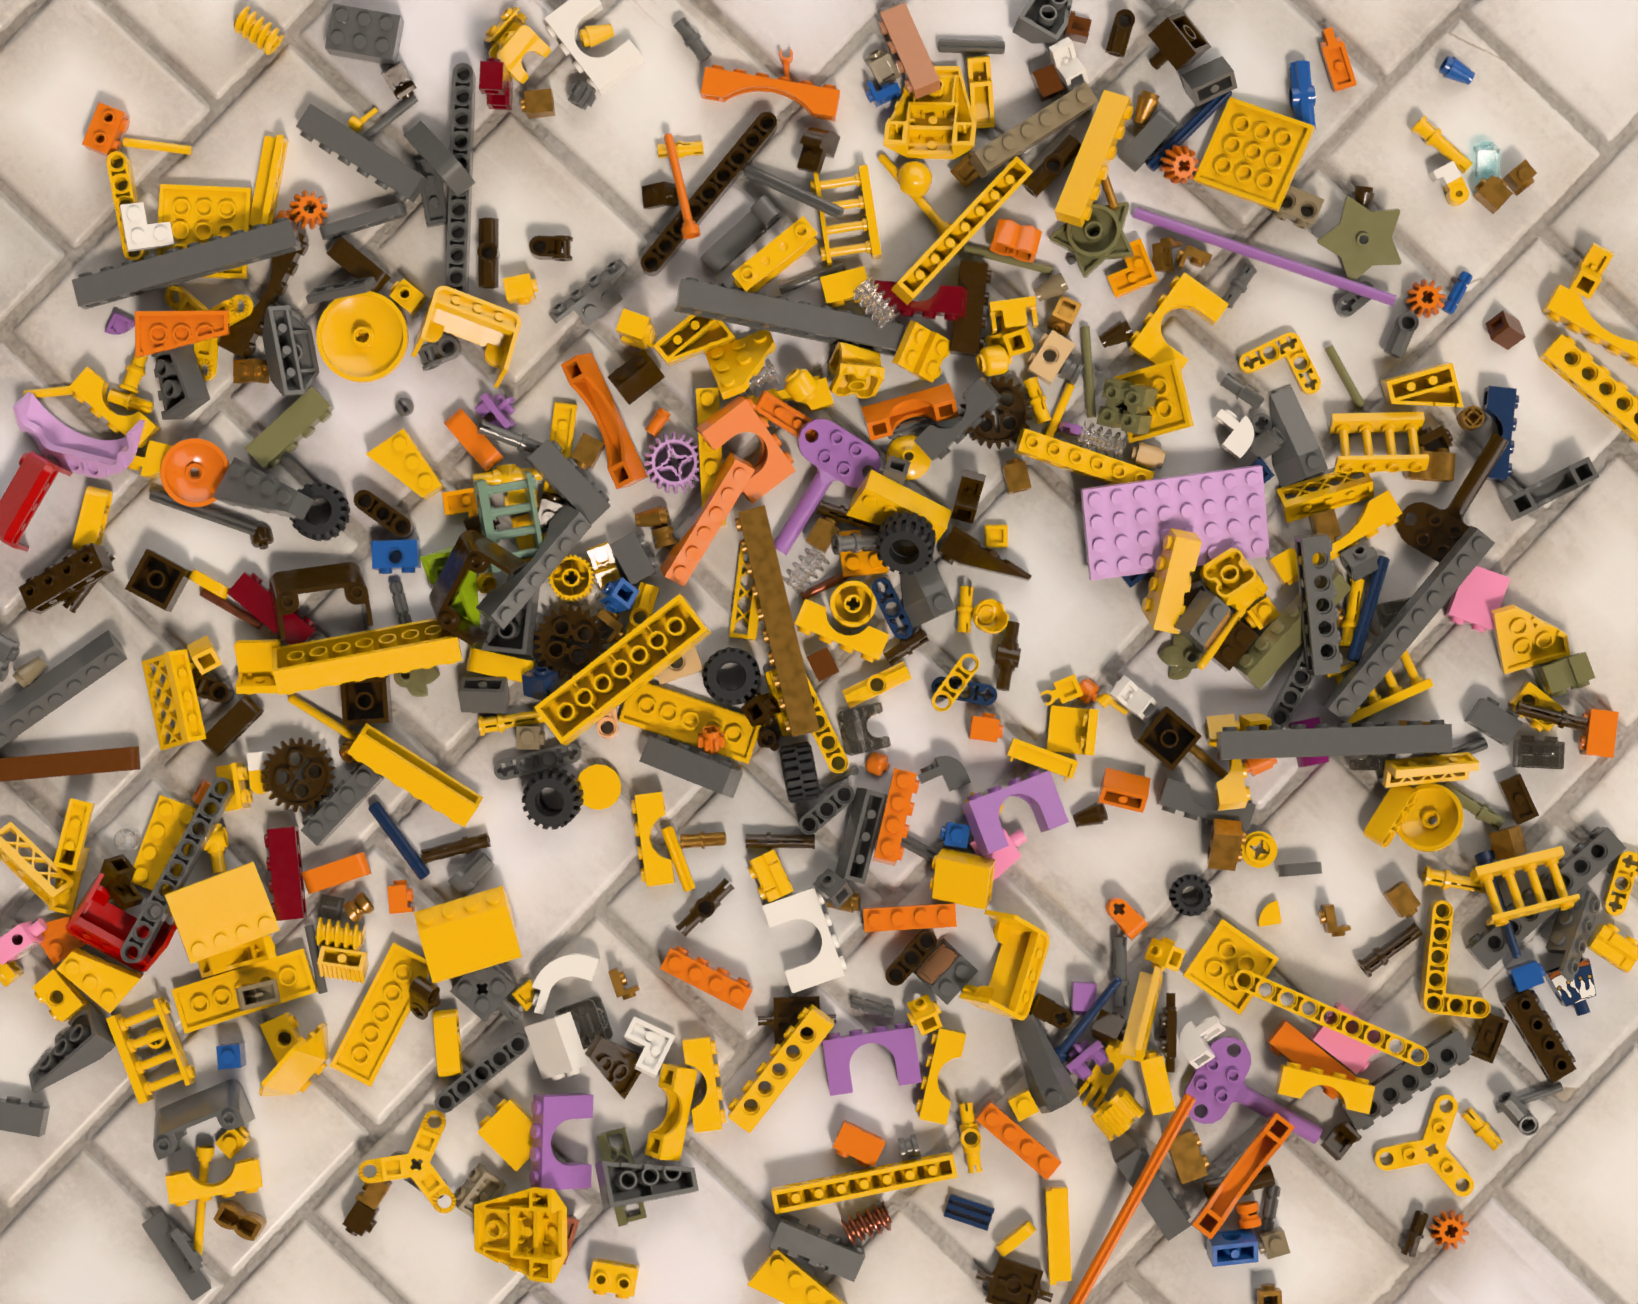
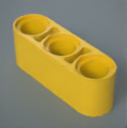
M93 486L87 487L73 539V550L80 551L81 547L88 543L101 545L112 502V491Z
M470 648L466 670L522 682V674L533 669L535 662Z
M964 654L937 689L931 699V705L936 711H947L979 668V660L974 654ZM965 658L974 660L975 667L973 670L968 671L963 668L962 662ZM956 676L961 679L962 683L959 689H952L949 686V679ZM944 695L947 697L948 705L945 708H939L936 705L935 699L937 696Z
M1409 785L1391 787L1364 830V836L1383 848L1387 847L1416 804L1420 792Z
M457 1008L434 1010L433 1026L438 1076L462 1075L463 1062Z

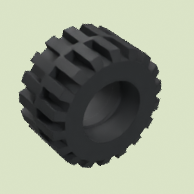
M313 482L311 485H303L304 488L297 491L314 501L321 498L327 500L331 505L332 512L328 521L321 525L312 524L307 514L303 520L289 517L293 522V527L301 535L315 541H328L332 537L336 538L339 536L340 531L345 530L346 527L344 526L350 519L348 518L350 508L347 506L349 504L347 499L344 498L341 491L327 483Z
M903 511V514L899 512L894 513L893 517L888 516L886 521L882 522L876 542V553H878V560H883L882 565L884 567L889 566V570L892 572L896 570L899 571V574L903 575L904 572H908V575H910L914 571L921 572L923 567L926 568L929 565V561L933 558L936 533L932 529L933 525L930 522L926 523L927 519L924 516L920 518L917 513L913 512L912 515L908 514V511ZM903 539L909 540L913 542L915 546H902L896 541Z
M728 647L720 649L711 655L704 665L702 673L704 687L708 694L719 703L726 705L742 704L756 693L760 684V670L757 662L748 652L739 648ZM727 663H736L745 672V681L736 690H727L718 681L719 670Z
M807 741L781 746L779 753L788 800L794 803L819 798L820 789L810 743Z
M547 768L541 773L536 774L523 790L525 795L522 797V803H525L522 808L524 812L528 811L529 815L527 818L529 820L533 818L535 820L534 825L536 826L542 824V829L552 827V830H555L559 826L562 828L570 823L581 810L580 807L584 799H581L584 795L583 790H579L581 783L573 780L576 776L573 774L568 776L567 770L563 769L560 772L558 768H553L552 770ZM544 788H554L561 793L564 799V807L562 809H552L544 803L542 799V790Z

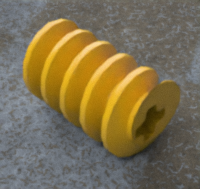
M246 6L235 19L233 24L234 31L237 34L242 33V37L249 39L251 44H256L259 50L264 49L266 55H271L282 43L284 34L278 36L280 30L278 27L271 31V22L264 26V17L256 20L258 15L256 11L249 15L251 8Z
M319 917L315 934L317 945L321 947L326 942V946L332 947L335 943V948H342L344 944V949L350 950L353 946V950L360 951L365 939L366 925L362 931H359L358 924H355L353 929H350L349 922H346L345 926L341 928L340 920L336 922L335 926H332L331 919H328L326 924H323L322 917Z

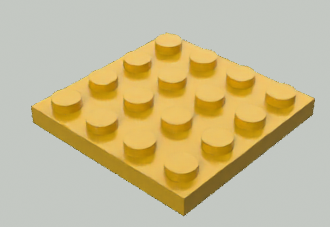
M1230 97L1199 165V171L1196 172L1193 180L1201 185L1279 212L1315 127Z
M160 184L158 223L170 222L174 246L156 248L157 256L165 254V251L168 249H185L188 244L193 242H200L201 244L209 242L208 239L211 237L231 236V232L236 230L249 231L251 227L252 189L243 187ZM249 264L201 278L248 280Z

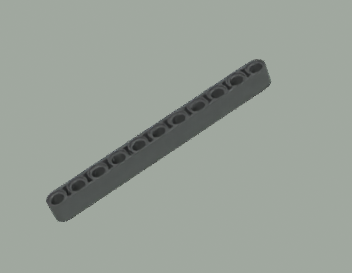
M459 63L454 67L452 77L450 152L458 161L467 162L465 170L472 177L476 76L470 65ZM463 71L470 72V76L466 80L459 79V74ZM461 94H468L469 99L466 102L461 103L458 101V97ZM467 116L468 122L465 125H458L457 120L459 117ZM464 138L468 140L465 147L458 148L456 146L459 139ZM472 186L459 198L450 188L448 192L445 286L466 294L469 291ZM458 206L465 207V212L461 216L454 215V210ZM461 228L464 230L463 237L459 239L453 237L456 229ZM457 251L464 253L460 261H454L452 258L453 254ZM455 274L463 275V280L459 284L452 283V277Z

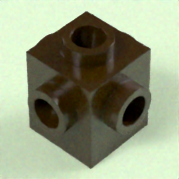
M759 692L748 699L749 702L741 707L752 727L759 725L767 727L776 721L775 717L782 712L777 699L771 693L761 695Z

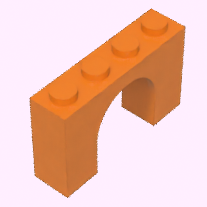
M739 395L696 429L707 445L714 451L739 433L751 432L758 436L761 443V454L757 463L753 466L755 469L753 475L742 491L744 497L753 504L796 470L792 465L794 463L792 457L787 451L783 453L779 447L782 445L781 441L774 433L771 435L767 430L770 427L767 421L762 416L758 417L755 413L757 407L750 398L745 399Z

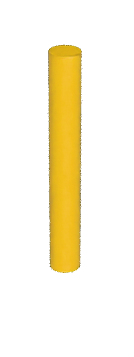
M123 138V147L186 155L192 154V146Z
M1066 383L1045 433L1046 436L1054 437L1075 388L1074 385Z
M69 386L23 391V395L30 392L36 398L72 395L74 393Z

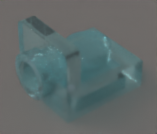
M1488 141L1481 142L1480 145H1474L1473 150L1476 153L1475 176L1477 178H1486L1492 175L1500 177L1501 149L1494 142Z

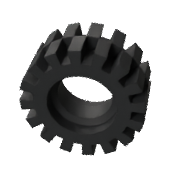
M1187 874L1177 878L1169 890V900L1173 908L1186 916L1201 915L1211 904L1212 894L1211 887L1207 884L1208 882L1196 875ZM1193 886L1199 891V899L1196 903L1186 904L1183 901L1182 892L1186 887Z

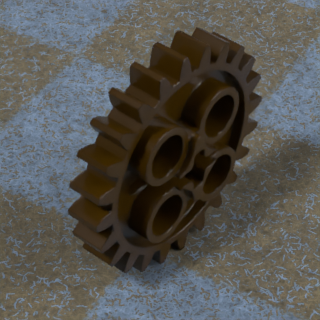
M994 375L991 376L989 383L1001 396L1005 393H1010L1013 398L1012 403L1008 406H1003L1000 399L998 400L1000 403L998 409L1002 410V413L998 414L1000 430L999 432L995 431V416L987 411L981 417L991 420L992 425L990 429L984 431L978 425L974 429L970 427L965 433H974L971 438L972 441L980 438V446L986 441L989 449H991L993 443H996L997 448L1000 449L1002 442L1007 447H1010L1009 440L1012 439L1014 442H1017L1016 435L1020 433L1022 428L1030 429V426L1025 422L1026 420H1033L1031 416L1027 415V412L1032 411L1033 408L1027 407L1026 404L1032 400L1031 398L1024 399L1023 396L1027 393V390L1019 391L1020 383L1012 386V378L1006 383L1004 375H1001L999 381H996ZM959 404L966 411V404ZM965 412L959 413V416L964 417ZM1007 416L1014 418V425L1009 429L1004 428L1002 425L1003 419Z
M569 605L568 611H565L560 606V613L557 614L554 610H551V618L543 616L546 623H538L542 631L534 632L540 639L533 641V643L540 645V648L534 652L542 653L538 661H546L544 667H553L552 671H560V678H563L568 673L569 679H571L574 673L580 672L598 658L600 653L607 651L602 648V645L608 642L602 639V636L606 635L607 631L599 630L604 624L602 622L595 623L598 618L597 615L590 618L589 609L583 614L581 606H578L577 610L573 611L572 605ZM561 622H566L569 626L568 632L563 635L557 632V625ZM582 628L590 629L591 636L589 639L581 640L579 638V631ZM554 635L565 639H570L571 636H574L573 640L589 644L591 647L586 649L572 645L571 648H568V644L552 640L551 636ZM555 644H560L563 648L562 654L558 657H554L551 654V648ZM576 650L584 651L585 658L582 662L574 661L573 654Z
M301 737L298 738L297 744H295L293 738H289V745L284 741H280L281 748L273 746L272 749L275 753H266V756L270 759L269 762H262L267 768L260 771L261 774L266 775V778L262 779L260 783H267L268 785L263 789V792L271 791L268 799L277 798L275 805L279 806L284 803V810H288L290 805H292L293 812H297L299 806L305 812L307 804L313 809L316 808L314 801L321 803L323 801L322 795H330L326 788H334L329 783V779L336 778V776L330 775V771L334 770L335 767L328 766L332 758L324 757L327 750L318 751L321 744L317 743L312 747L311 739H308L305 744ZM294 752L300 756V761L297 765H292L289 760L290 755ZM309 757V763L300 772L302 779H295L289 792H286L285 789L296 776L293 773L294 770L299 771L306 758ZM313 765L319 769V774L315 778L310 777L308 773L309 768ZM281 771L287 775V780L284 784H279L276 780L277 774ZM300 784L306 788V793L302 797H298L295 792L296 787Z

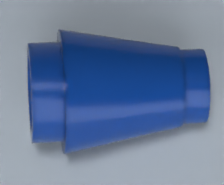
M1447 56L1439 69V73L1443 74L1444 78L1467 85L1472 82L1475 76V72L1471 71L1456 57L1451 58Z

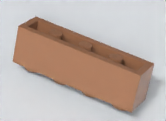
M906 3L880 12L881 21L878 22V26L882 35L886 34L889 39L886 43L891 55L895 53L898 59L895 61L898 72L905 75L906 80H904L907 92H912L916 100L940 90L939 77Z

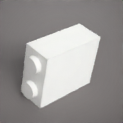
M571 1012L544 1019L524 1027L542 1080L551 1077L552 1081L565 1077V1073L569 1077L580 1073V1068L588 1065Z

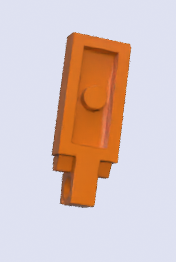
M1332 27L1323 29L1321 34L1324 42L1320 43V50L1333 92L1356 86L1355 76L1344 41H1341L1340 37L1335 38Z

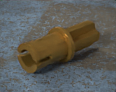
M701 831V833L680 834L681 849L693 847L705 849L706 846H721L727 842L725 832L704 833V831Z

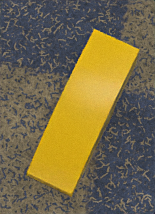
M990 56L966 57L969 102L976 127H995Z

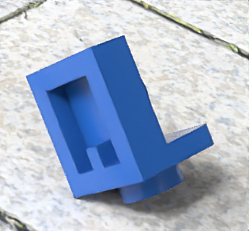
M870 80L867 82V89L864 90L870 103L874 102L876 108L901 96V89L898 83L893 85L887 83L876 92Z

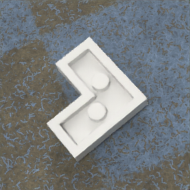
M143 202L120 205L127 252L174 246L170 222L147 225Z
M633 1017L623 1039L643 1048L634 1069L656 1078L675 1036L637 1017Z

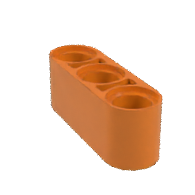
M462 408L443 422L485 472H488L504 458L486 436L477 434L478 427Z
M365 852L302 872L308 894L372 874Z

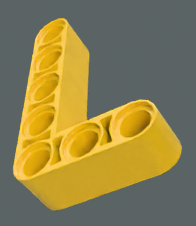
M1435 900L1431 902L1428 908L1419 998L1420 1006L1423 1010L1433 1014L1485 1018L1491 1010L1490 1004L1486 999L1478 996L1446 993L1453 907L1447 901ZM1443 904L1446 912L1443 916L1439 917L1436 914V908L1438 905ZM1441 927L1444 934L1441 939L1437 940L1434 937V930ZM1439 950L1441 959L1434 963L1431 955L1434 951ZM1433 973H1437L1439 981L1436 985L1432 986L1429 978ZM1434 996L1437 1004L1433 1008H1428L1427 1000L1429 997ZM1453 999H1458L1460 1006L1457 1010L1452 1011L1450 1002ZM1477 1001H1480L1483 1006L1479 1013L1473 1011V1005Z

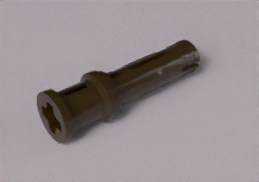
M1413 923L1381 948L1372 949V953L1362 960H1357V964L1364 974L1370 978L1372 972L1382 965L1386 966L1389 962L1388 959L1422 936L1423 933Z

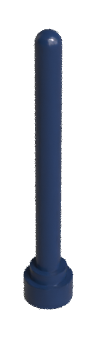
M1492 850L1480 852L1474 856L1477 865L1480 866L1494 863L1493 861L1495 860ZM1495 876L1492 881H1493V884H1494L1496 893H1497V895H1498V898H1499V901H1500L1502 910H1503V912H1507V909H1506V906H1505V903H1504V900H1503V897H1502V894H1501V891H1500V888H1499V885H1498V882H1497V879H1496V876ZM1509 920V923L1502 927L1511 955L1517 959L1521 956V952Z
M1120 977L1113 978L1062 1044L1053 1047L1062 1064L1067 1060V1051L1121 985L1122 979Z

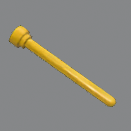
M880 154L878 156L879 162L900 185V180L897 179L899 169L885 154ZM910 196L938 228L939 237L952 225V223L949 224L947 221L944 222L922 196Z
M1264 582L1255 590L1256 599L1263 597L1268 590ZM1251 604L1233 613L1197 662L1198 669L1203 670Z
M295 695L288 697L289 703L352 742L357 738V733Z
M196 1146L195 1156L200 1161L199 1181L208 1183L209 1162L214 1157V1146ZM197 1199L193 1250H197L202 1255L206 1202H198Z

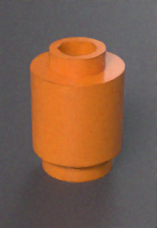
M1276 758L1244 759L1242 761V765H1246L1247 774L1251 773L1253 777L1273 768V765L1278 763Z

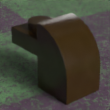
M815 127L808 128L800 140L803 148L797 168L802 171L820 174L825 157L834 158L840 136L833 131Z
M963 470L951 515L952 519L973 524L986 475Z
M124 854L104 859L100 873L104 874L100 885L107 889L110 894L109 900L114 899L122 910L140 905L144 899L131 883L136 869Z

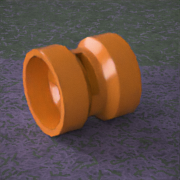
M1246 1201L1235 1205L1236 1212L1240 1217L1238 1220L1240 1229L1254 1228L1262 1225L1261 1217L1258 1216L1257 1212L1259 1209L1258 1201Z

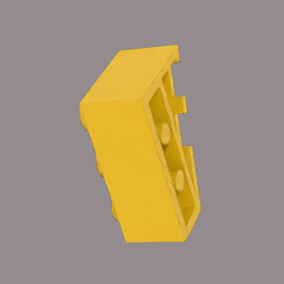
M689 315L656 342L653 348L670 367L716 347L733 342L736 339L722 321Z
M1445 362L1380 381L1386 403L1464 407L1453 363Z
M404 428L366 453L368 457L426 501L445 488Z
M76 947L57 967L60 973L109 1014L144 975L126 969L119 964L106 961L99 956Z

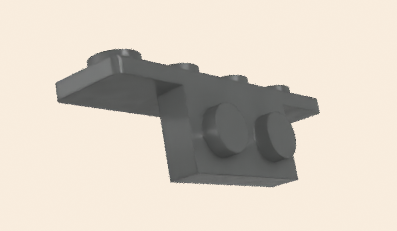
M621 259L610 262L606 266V270L601 274L592 276L588 280V284L583 288L574 290L570 294V298L565 302L556 304L552 308V312L549 313V316L555 323H558L574 310L588 327L623 299L611 281L628 267Z
M1586 891L1580 910H1561L1559 908L1545 947L1550 953L1564 954L1559 972L1567 981L1572 982L1579 970L1581 956L1586 950L1589 933L1592 932L1596 913L1600 909V900L1592 891Z
M162 1212L157 1213L142 1224L145 1232L191 1301H194L211 1289V1285L200 1270L203 1267L201 1264L203 1259L197 1250L191 1249L188 1244L190 1239L183 1230L179 1231L178 1228L174 1230Z

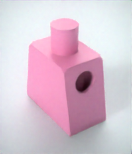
M1003 828L1009 846L983 856L996 859L993 881L1021 857L1017 847L1028 841L1021 829L1009 836ZM975 840L971 841L969 844L976 855L981 856Z

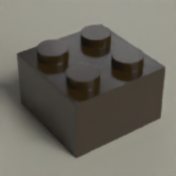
M146 549L125 589L161 609L171 612L192 571L153 550Z
M372 677L360 682L351 681L340 685L343 726L365 725L366 723H393L390 677Z
M1164 706L1134 742L1168 771H1173L1202 735L1170 708Z

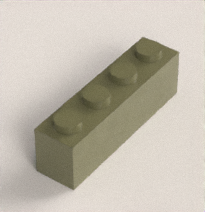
M311 386L305 395L300 396L248 444L245 449L265 470L271 468L273 470L282 462L280 458L286 453H292L299 446L297 443L303 437L306 439L315 432L316 429L314 427L320 421L324 423L332 416L331 411L334 408Z

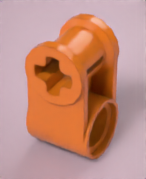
M1111 898L1106 903L1107 914L1129 939L1133 940L1149 925L1125 900ZM1114 904H1122L1120 906L1121 913H1113L1115 910Z

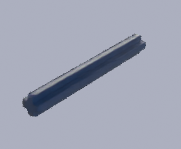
M1232 91L1206 102L1146 162L1147 167L1153 172L1156 171L1164 163L1160 158H1166L1165 150L1172 151V146H1181L1231 97Z
M1380 555L1379 559H1377L1379 569L1372 572L1347 655L1349 661L1358 663L1361 659L1390 560L1388 557Z

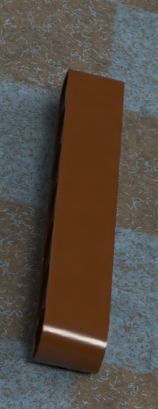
M139 746L0 758V782L140 770Z

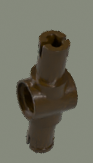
M1008 621L1004 640L997 647L995 665L999 669L997 690L1009 691L1012 673L1019 665L1021 648H1019L1017 643L1020 626L1018 622Z
M726 878L711 892L708 891L703 897L698 899L689 910L690 913L675 926L679 931L686 926L681 932L685 937L699 923H703L708 917L712 916L721 905L720 902L735 889L732 884L724 889L729 883ZM702 901H708L711 904L712 909L707 914L699 910V904Z

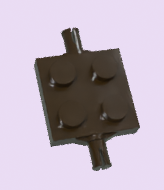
M1166 993V1007H1162V1013L1158 1014V1025L1162 1029V1036H1158V1050H1161L1164 1058H1166L1167 1072H1175L1177 1041L1176 993Z
M820 996L773 997L774 1010L772 1016H758V1026L772 1025L775 1044H781L785 1039L783 1037L784 1033L791 1025L794 1027L798 1023L797 1017L805 1007L808 1009L813 1004L820 1009ZM826 1014L832 1019L836 1018V1014ZM810 1027L801 1029V1033L804 1036H810L814 1032Z
M999 1256L996 1267L991 1273L977 1270L975 1279L988 1282L985 1302L991 1304H1034L1037 1298L1051 1303V1298H1053V1293L1040 1290V1281L1044 1272L1041 1269Z

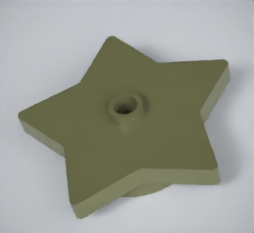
M1346 196L1339 224L1321 236L1317 243L1341 257L1347 279L1353 281L1358 279L1373 265H1400L1402 262L1392 239L1400 210L1396 208L1370 211L1350 196ZM1366 235L1368 241L1361 244L1359 242L1360 237Z
M1093 202L1091 217L1089 221L1085 220L1083 228L1065 223L1049 236L1052 243L1074 253L1084 278H1087L1105 260L1132 258L1134 256L1132 248L1123 232L1129 210L1128 202L1118 203L1119 209L1112 211L1109 205H1100ZM1093 232L1099 233V235L1091 237Z

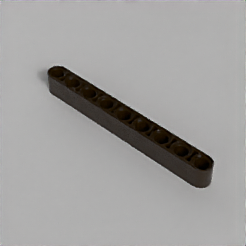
M771 112L761 113L689 199L690 209L692 207L701 209L700 215L692 217L696 224H701L743 173L745 167L753 161L775 134L777 119ZM766 119L771 120L773 126L769 129H764L761 126L762 121ZM755 137L759 142L756 146L752 147L747 145V139ZM739 154L744 157V161L741 164H735L732 158ZM721 172H727L730 175V178L725 182L718 180L717 177ZM711 189L716 194L712 199H706L703 197V193ZM681 210L641 258L640 264L646 275H658L687 241V239H683L682 234L674 232L677 225L684 223ZM663 242H669L672 244V248L668 252H663L660 250V245ZM654 259L658 264L655 269L650 270L645 267L646 262Z

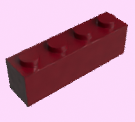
M244 572L227 594L276 634L270 588L264 587L261 584L263 580L254 572L251 575ZM299 609L292 614L282 615L286 637L284 641L289 645L309 642L319 632L314 628L315 622L307 616L302 618L296 613Z
M299 826L267 829V834L264 835L265 847L269 848L270 857L266 858L268 871L271 870L272 880H269L270 894L273 893L274 903H271V907L276 921L306 918L307 908L304 879L302 876L303 867Z

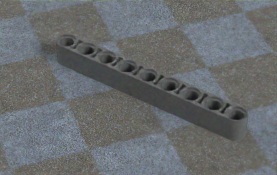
M218 777L210 784L121 948L120 954L125 962L139 963L148 953L170 912L167 900L162 894V888L169 884L172 891L183 888L234 795V783L231 780ZM226 782L228 785L227 792L219 794L218 785ZM214 802L217 810L214 814L209 815L206 808L208 804ZM199 823H203L206 828L202 835H197L195 831ZM191 843L194 846V853L187 856L184 848L187 844ZM181 864L183 873L176 877L173 873V868L175 865ZM158 905L161 913L158 917L154 918L151 915V908ZM144 925L149 928V935L146 938H142L139 932ZM132 946H135L138 950V955L135 959H131L128 955V951Z

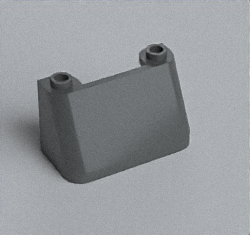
M233 1079L227 1080L160 1108L155 1114L153 1148L157 1159L161 1160L180 1150V1140L187 1135L186 1129L208 1119L217 1117L221 1127L227 1130L236 1129L254 1120V1113L241 1083Z

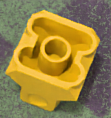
M844 342L837 343L828 363L830 374L835 375L829 387L830 391L840 397L854 394L858 398L867 399L876 396L884 380L885 368L881 366L880 353Z
M1229 548L1205 564L1199 572L1204 579L1203 585L1205 588L1214 593L1227 606L1231 605L1238 611L1256 600L1255 590L1263 581L1238 548Z

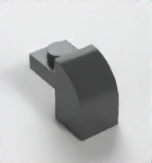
M950 756L935 757L938 767L934 768L933 764L920 769L922 774L917 775L921 784L942 775L949 791L971 783L962 763Z

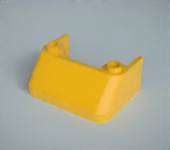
M439 286L431 298L411 356L416 357L424 341L437 342L440 340L443 332L486 347L484 352L485 361L489 365L498 368L493 386L498 388L509 369L521 327V318L511 310L451 287Z
M985 910L984 914L997 921L993 934L996 941L1001 943L989 986H979L973 996L960 993L959 998L980 1009L1023 1021L1030 1012L1049 948V935L1015 914Z

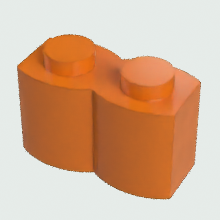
M998 219L990 251L1003 256H1012L1023 262L1033 263L1042 231L1032 225L1020 226L1011 219Z

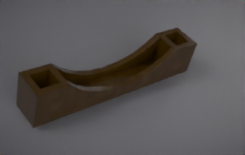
M298 232L302 250L272 258L273 268L266 292L248 317L230 326V334L222 336L217 344L218 346L242 359H247L248 356L251 357L256 349L255 342L258 336L261 337L263 333L266 307L278 306L276 302L279 296L285 294L290 275L294 276L299 266L297 262L300 256H304L309 248V239L305 235Z

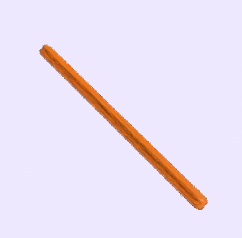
M1184 1094L1069 1304H1084L1191 1111L1195 1103L1193 1096Z

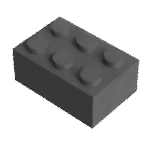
M333 4L325 49L329 55L394 65L398 59L404 21L401 15Z

